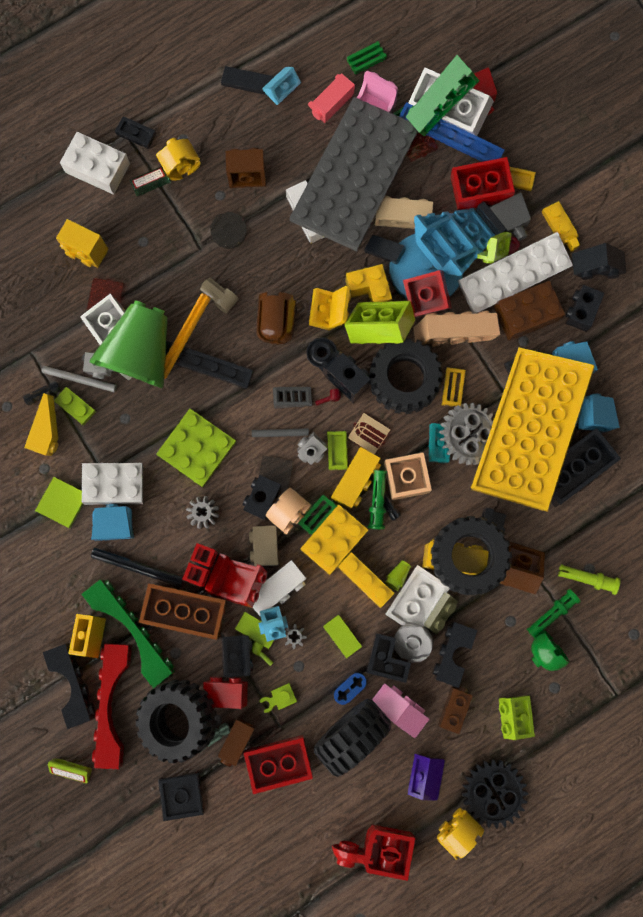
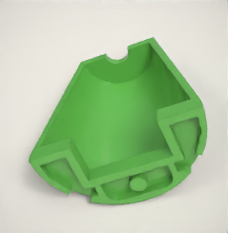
M135 300L134 304H130L90 358L89 363L163 389L167 317L163 315L165 311L153 307V310L145 308L146 304Z

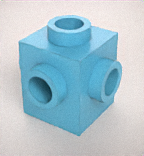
M279 606L260 611L262 622L258 624L261 635L265 634L267 642L286 637L285 628H288L286 616L282 617Z

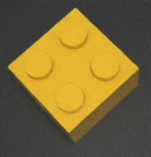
M68 219L56 237L60 247L65 250L67 256L75 259V257L81 259V262L88 267L93 265L98 268L109 250L99 234Z

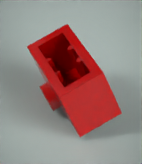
M210 677V680L203 682V689L208 693L206 695L209 700L212 698L214 702L212 707L242 709L247 706L248 682L241 681V678H229V681L222 680V677Z

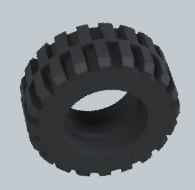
M406 338L403 343L385 344L383 349H379L371 364L369 373L371 392L377 397L376 400L379 404L383 403L385 405L384 408L390 410V408L395 410L394 413L400 414V412H405V414H411L412 411H421L424 407L431 404L442 385L443 372L441 370L443 366L441 362H438L439 356L436 352H431L432 347L428 344L426 347L421 345L423 341L418 339L416 342H411L412 338ZM409 361L417 365L424 377L420 388L413 392H402L394 388L388 380V371L394 363Z
M461 517L450 522L439 531L431 548V565L434 566L436 577L438 576L441 580L440 582L444 586L449 587V590L463 595L484 594L495 589L507 577L506 572L511 567L509 563L512 558V552H509V546L511 545L509 540L506 541L504 537L506 534L503 530L497 528V524L494 522L490 523L483 517ZM464 537L478 538L488 549L489 563L485 570L477 575H466L460 572L452 561L453 547Z
M172 680L152 689L141 700V707L137 709L136 713L139 716L136 719V727H139L137 734L143 740V743H141L143 747L150 750L149 754L153 757L157 755L158 760L163 762L168 760L169 763L185 762L204 750L214 738L215 731L213 730L217 728V721L214 720V717L217 716L216 709L213 710L212 705L214 702L212 698L209 700L206 696L208 693L204 689L200 690L198 684H190L189 680ZM168 703L177 705L185 712L189 722V731L186 738L178 737L169 730L165 721V710Z
M365 699L347 712L321 737L314 746V754L332 775L342 776L358 765L360 761L365 759L383 741L391 730V721L373 700Z

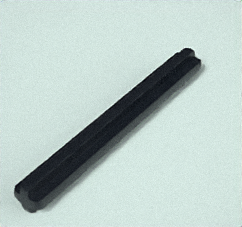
M94 548L91 552V558L181 587L184 581L182 576L97 548Z

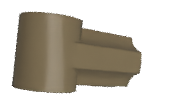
M211 278L206 279L200 288V291L208 295L214 304L226 314L239 300L232 291L224 289Z

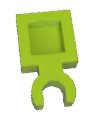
M290 683L272 690L273 697L266 696L260 699V703L268 701L270 704L268 708L264 709V713L270 712L275 705L280 710L297 702Z

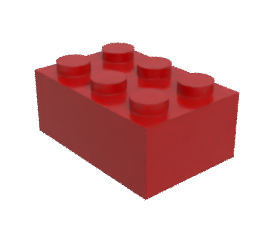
M507 157L452 168L450 178L457 210L477 208L483 201L487 205L497 204L514 196L515 189Z
M304 735L244 751L253 794L313 779Z

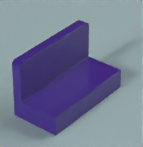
M415 754L407 795L421 800H438L445 760Z

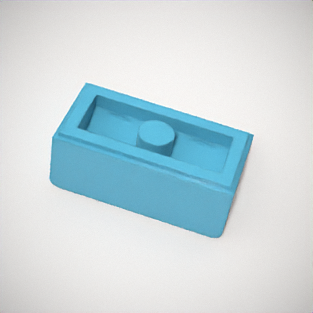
M285 67L262 89L278 105L301 81L293 67Z

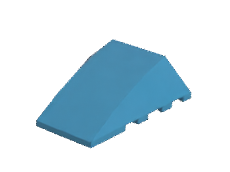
M474 208L456 210L454 213L447 211L442 212L440 215L430 213L427 216L416 215L414 217L416 244L437 271L442 270L445 274L461 276L477 258V254L483 252L487 247L490 237L495 236Z

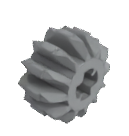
M205 496L203 502L200 497L196 498L197 504L190 501V504L194 507L193 509H186L188 512H192V514L186 517L187 519H193L190 523L192 526L197 524V528L201 529L204 523L205 528L208 529L209 521L213 525L216 524L212 518H219V514L214 513L219 510V507H212L215 504L214 500L208 503V497ZM200 509H207V511H205L207 513L205 517L202 515L199 517Z

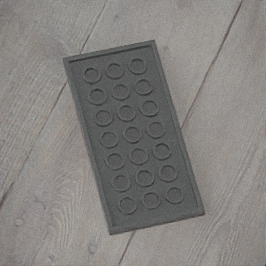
M353 97L290 216V222L354 251H358L418 133L417 129L410 121Z

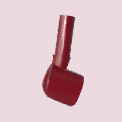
M339 389L330 390V396L315 401L316 406L329 401H339L341 398Z

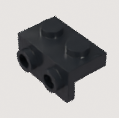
M249 636L221 637L223 677L250 676V672L253 671V661L250 659L249 651H252V641L249 639Z

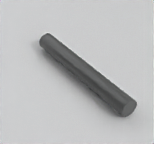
M309 428L252 430V437L309 436Z

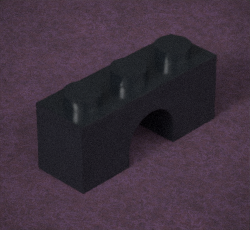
M452 622L451 625L447 626L445 631L447 639L445 644H441L438 654L441 655L440 661L435 663L432 674L435 675L434 679L459 688L465 668L454 663L453 652L459 647L472 649L478 630L456 622Z

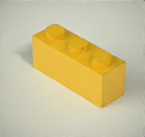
M360 447L332 494L331 499L350 510L353 506L357 508L362 499L360 497L362 490L367 491L372 482L369 478L372 473L374 474V470H379L381 464H379L381 458Z
M352 552L338 566L379 608L394 595V592Z

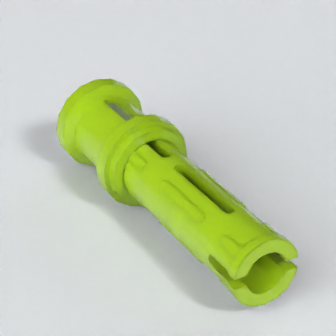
M562 564L559 567V570H562L558 572L559 577L593 585L596 590H607L614 595L619 590L620 578L618 577L615 579L604 576L603 573H597L596 575Z

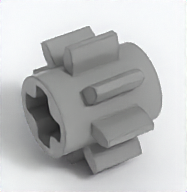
M294 624V629L292 630L289 627L286 628L288 634L284 638H287L288 641L285 645L291 643L293 644V649H295L298 643L300 646H303L301 640L307 638V636L301 633L304 628L298 630L296 624ZM293 631H297V635H300V639H297L296 642L289 638Z

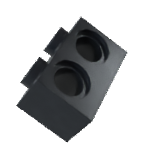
M585 285L580 290L576 289L572 297L574 301L573 306H569L565 317H568L566 324L587 332L592 327L604 293ZM583 297H587L590 303L585 302ZM576 313L582 314L583 319H579Z

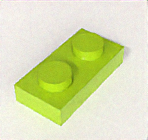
M67 387L54 400L83 426L96 413L93 408Z

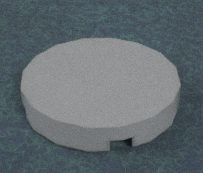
M416 623L405 624L395 634L394 649L402 659L405 658L412 663L421 662L427 659L432 651V635L422 625Z

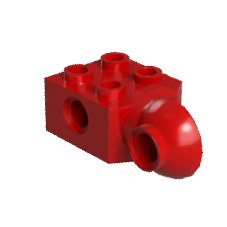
M372 824L367 830L364 848H359L358 844L350 841H340V844L332 845V851L337 858V864L340 866L354 868L355 863L364 864L367 873L408 881L415 837L412 832Z

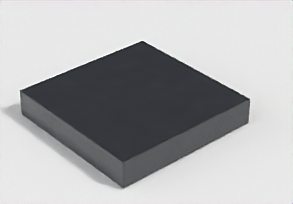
M199 772L158 780L163 821L204 815Z

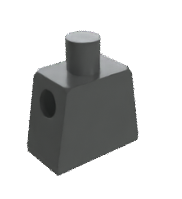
M522 193L490 207L507 229L506 232L514 233L518 241L528 236L524 228L528 226L531 218Z

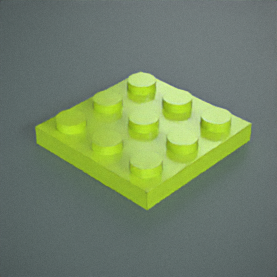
M189 409L156 455L203 488L235 445L236 440L192 409Z

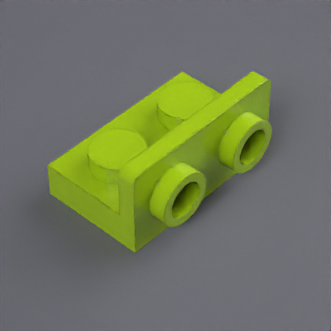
M503 232L490 237L487 243V250L477 254V258L483 259L484 263H494V261L501 260V258L507 256L512 233Z
M530 696L499 698L503 738L519 740L535 737Z

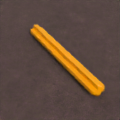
M204 293L199 296L165 357L164 379L169 375L211 300Z

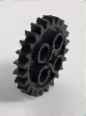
M491 759L490 765L483 760V767L476 763V771L469 769L472 776H465L468 784H462L467 789V791L461 792L462 796L467 797L463 800L464 805H469L466 811L468 813L473 812L472 817L474 819L479 817L478 823L480 825L486 821L488 828H490L492 823L496 829H498L499 823L506 827L507 820L514 824L512 817L515 816L520 819L517 812L518 810L525 811L521 804L528 803L523 798V796L528 795V792L522 790L527 784L520 782L523 776L521 774L516 775L518 772L516 768L510 770L511 764L509 763L503 767L502 760H499L497 765L494 759ZM497 774H501V782L498 784H494V776ZM485 777L488 778L491 786L497 791L499 799L505 806L504 810L501 809L498 801L492 796V791L484 781ZM484 785L485 792L481 795L476 794V788ZM512 792V800L504 801L505 794ZM495 803V811L487 812L488 805Z

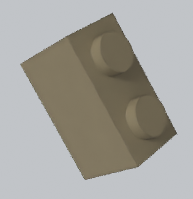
M277 526L253 527V532H249L250 543H253L254 551H250L251 563H254V566H257V564L262 566H279Z

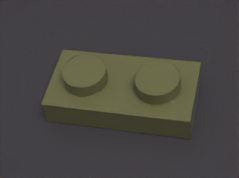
M444 592L423 625L438 635L439 631L444 628L450 614L455 611L458 601Z

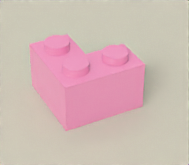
M384 683L372 700L388 719L413 738H416L429 721V718L423 714L425 710L417 703L415 704L408 696L403 698L401 696L403 692L393 685L390 688Z

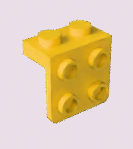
M344 286L335 292L320 288L313 289L309 325L331 330L344 324L349 316L347 310L351 299L350 287Z

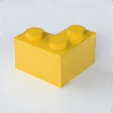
M382 264L346 273L345 281L346 285L350 287L351 298L368 294L370 302L392 301Z

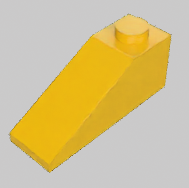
M44 393L24 448L46 456H52L58 448L54 396Z

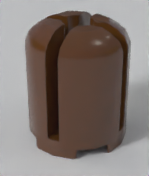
M268 292L260 294L256 330L258 338L263 342L276 345L291 341L294 337L296 300H293V295L279 292V296H267Z

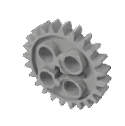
M464 403L461 404V407L459 405L454 407V410L448 411L449 415L443 417L447 422L440 424L445 428L439 431V433L444 434L440 441L446 442L442 448L449 449L447 455L454 454L452 460L459 458V464L466 462V465H471L472 463L476 465L481 460L493 424L491 420L493 413L487 415V408L481 410L480 404L474 407V403H470L468 406ZM469 417L473 421L472 425L468 422ZM455 429L459 430V437L456 436ZM481 431L484 433V440L480 436ZM468 443L472 447L471 452L467 448Z

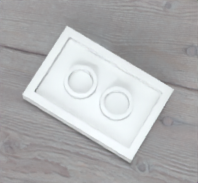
M417 565L385 615L402 626L416 623L425 627L423 624L443 593H447L450 588L444 586L440 582L441 580Z

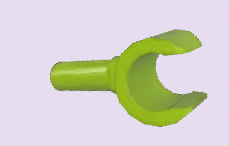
M254 641L252 652L271 666L273 661L261 652L264 646Z

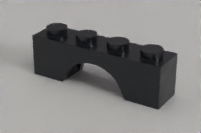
M71 643L43 652L48 671L62 674L67 678L71 686L70 699L61 710L67 729L95 719L94 715L96 714L95 707L88 698V686L82 680L83 670L80 665H77L75 659L77 655L69 654Z

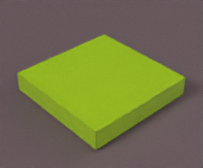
M53 477L35 511L71 528L83 506L82 491Z

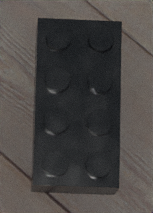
M597 428L568 449L551 501L554 507L564 503L621 459Z

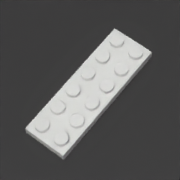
M558 232L458 280V283L472 313L476 314L496 304L497 301L517 294L573 266Z

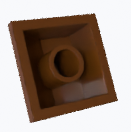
M510 542L509 552H512V558L509 563L511 567L506 572L507 577L500 584L536 594L544 578L545 552Z

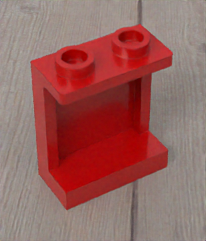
M220 553L205 590L211 596L253 608L254 603L259 598L261 586L266 581L267 571L262 565H248L231 560L227 555Z

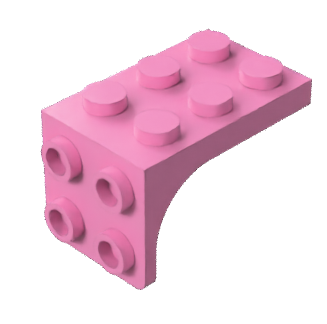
M366 71L363 85L357 98L392 113L396 106L398 87L393 82L381 78L377 73Z

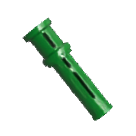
M374 470L372 506L369 508L371 513L368 528L385 529L383 519L384 513H386L384 507L386 470Z
M566 590L567 593L563 597L554 601L553 607L526 629L534 639L561 615H567L568 610L576 603L579 604L581 602L572 590ZM549 616H551L544 624H542V625L539 627V625H540L543 621H545Z

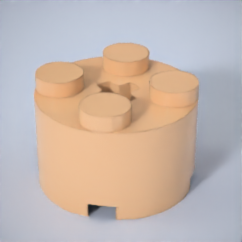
M292 488L287 489L278 498L280 500L273 504L266 514V517L286 535L294 527L293 524L298 525L304 517L302 513L305 514L312 506Z

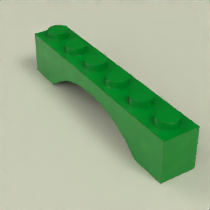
M98 580L81 595L93 610L113 616L131 632L140 651L141 673L152 688H156L175 673L173 669L175 667L168 657L164 658L161 654L163 650L159 644L151 641L149 631L144 626L141 628L137 623L139 619L135 613L127 610L125 600L120 595L117 597L113 591L115 588L109 580Z

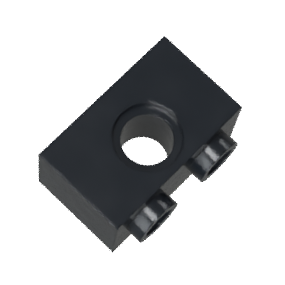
M259 475V478L255 477L251 485L253 490L250 496L247 495L242 505L245 506L244 511L266 520V514L274 504L282 485ZM259 492H265L266 499L264 502L257 501L256 495Z

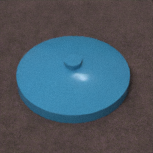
M415 234L408 236L399 243L404 245L406 250L398 264L390 262L389 265L391 282L396 291L406 300L407 296L403 280L437 271L416 244ZM444 273L449 297L458 289V280L462 279L463 274L457 276Z

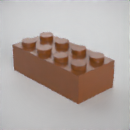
M148 583L139 623L218 640L228 601Z

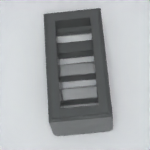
M273 387L274 409L312 406L311 387ZM302 392H306V402H302ZM287 393L291 394V402H287ZM294 393H298L299 402H295ZM279 394H283V402L279 401Z

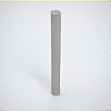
M47 366L42 368V373L111 392L116 391V385Z

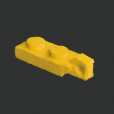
M558 201L544 208L542 214L553 233L558 232L563 245L566 244L570 252L576 250L580 246L577 240L578 234L560 202Z

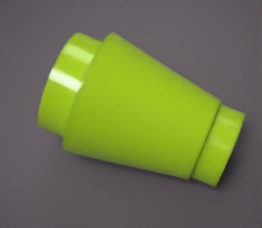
M401 561L386 576L387 580L385 583L396 591L403 588L411 566L407 562Z

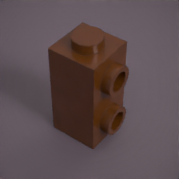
M461 686L456 689L450 688L438 723L441 728L460 734L472 699V695L468 694L469 689Z
M240 718L236 719L218 755L221 763L229 767L237 765L256 726Z

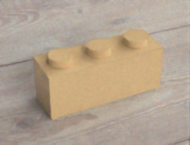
M385 196L376 214L375 226L415 229L414 217L416 215H422L423 217L432 213L433 202L426 199L410 200L405 197L394 199Z

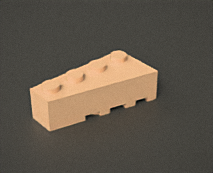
M471 311L461 314L447 312L443 315L428 313L413 327L415 342L418 339L423 341L421 345L432 343V347L440 346V344H445L449 341L451 345L463 343L465 340L468 343L490 341L500 335L497 313H490L489 311H482L478 314H472Z

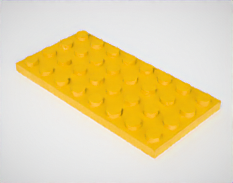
M518 348L471 486L472 490L548 512L594 371V365Z

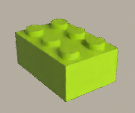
M411 302L357 303L345 323L350 343H403L415 322Z

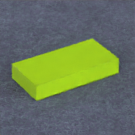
M346 431L327 432L329 470H347Z
M245 612L235 629L269 649L274 640L267 642L265 634L261 635L258 623L262 621Z
M339 615L323 626L346 659L362 647Z

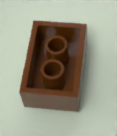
M550 281L499 300L494 307L508 341L559 322L565 315Z

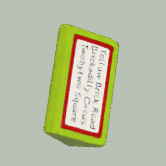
M57 758L48 762L51 774L83 783L89 782L92 772L90 767Z

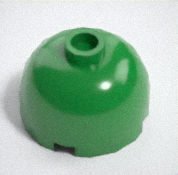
M544 630L533 640L531 645L533 657L531 659L538 668L542 666L548 671H558L570 663L569 659L561 647L552 640L553 637Z

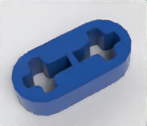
M358 672L350 675L334 691L335 701L338 704L345 705L358 695L366 686L364 675ZM354 677L362 678V685L360 687L358 685L354 688L350 687L354 683ZM349 689L350 691L346 694L347 699L344 700L342 698L339 700L338 691L344 692Z

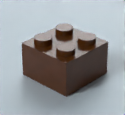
M250 148L249 150L231 149L230 151H225L226 173L230 188L266 187L263 149Z

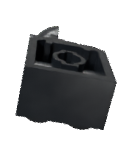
M316 338L310 342L306 351L307 359L312 365L318 367L325 377L354 403L369 388L370 374L364 368L360 369L356 366V361L350 355L346 356L342 351L339 352L333 341L328 338ZM323 350L327 353V355L325 357H319L317 353Z

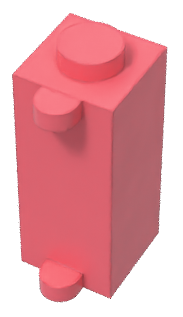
M342 73L337 74L335 80L313 102L310 101L308 103V106L312 109L313 116L326 123L354 95L355 84Z

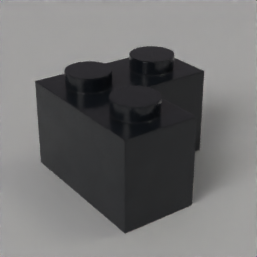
M608 243L572 253L574 275L583 280L592 279L593 276L598 274L604 275L608 279H615L619 275L626 273L625 252Z
M375 633L366 672L407 683L411 663L392 658L396 638Z

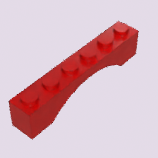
M104 644V648L101 649L100 657L103 660V668L99 670L101 688L98 689L97 700H100V704L95 714L98 728L94 731V741H96V750H93L92 762H95L94 768L120 769L123 766L124 744L118 737L114 727L112 700L119 679L131 665L132 645Z

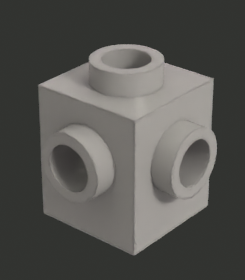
M85 352L83 372L93 375V378L104 379V376L111 377L113 370L89 363L94 353Z
M314 432L308 438L306 436L303 437L297 444L299 446L297 449L298 457L304 463L308 462L310 465L314 462L318 463L324 457L323 453L327 450V444Z

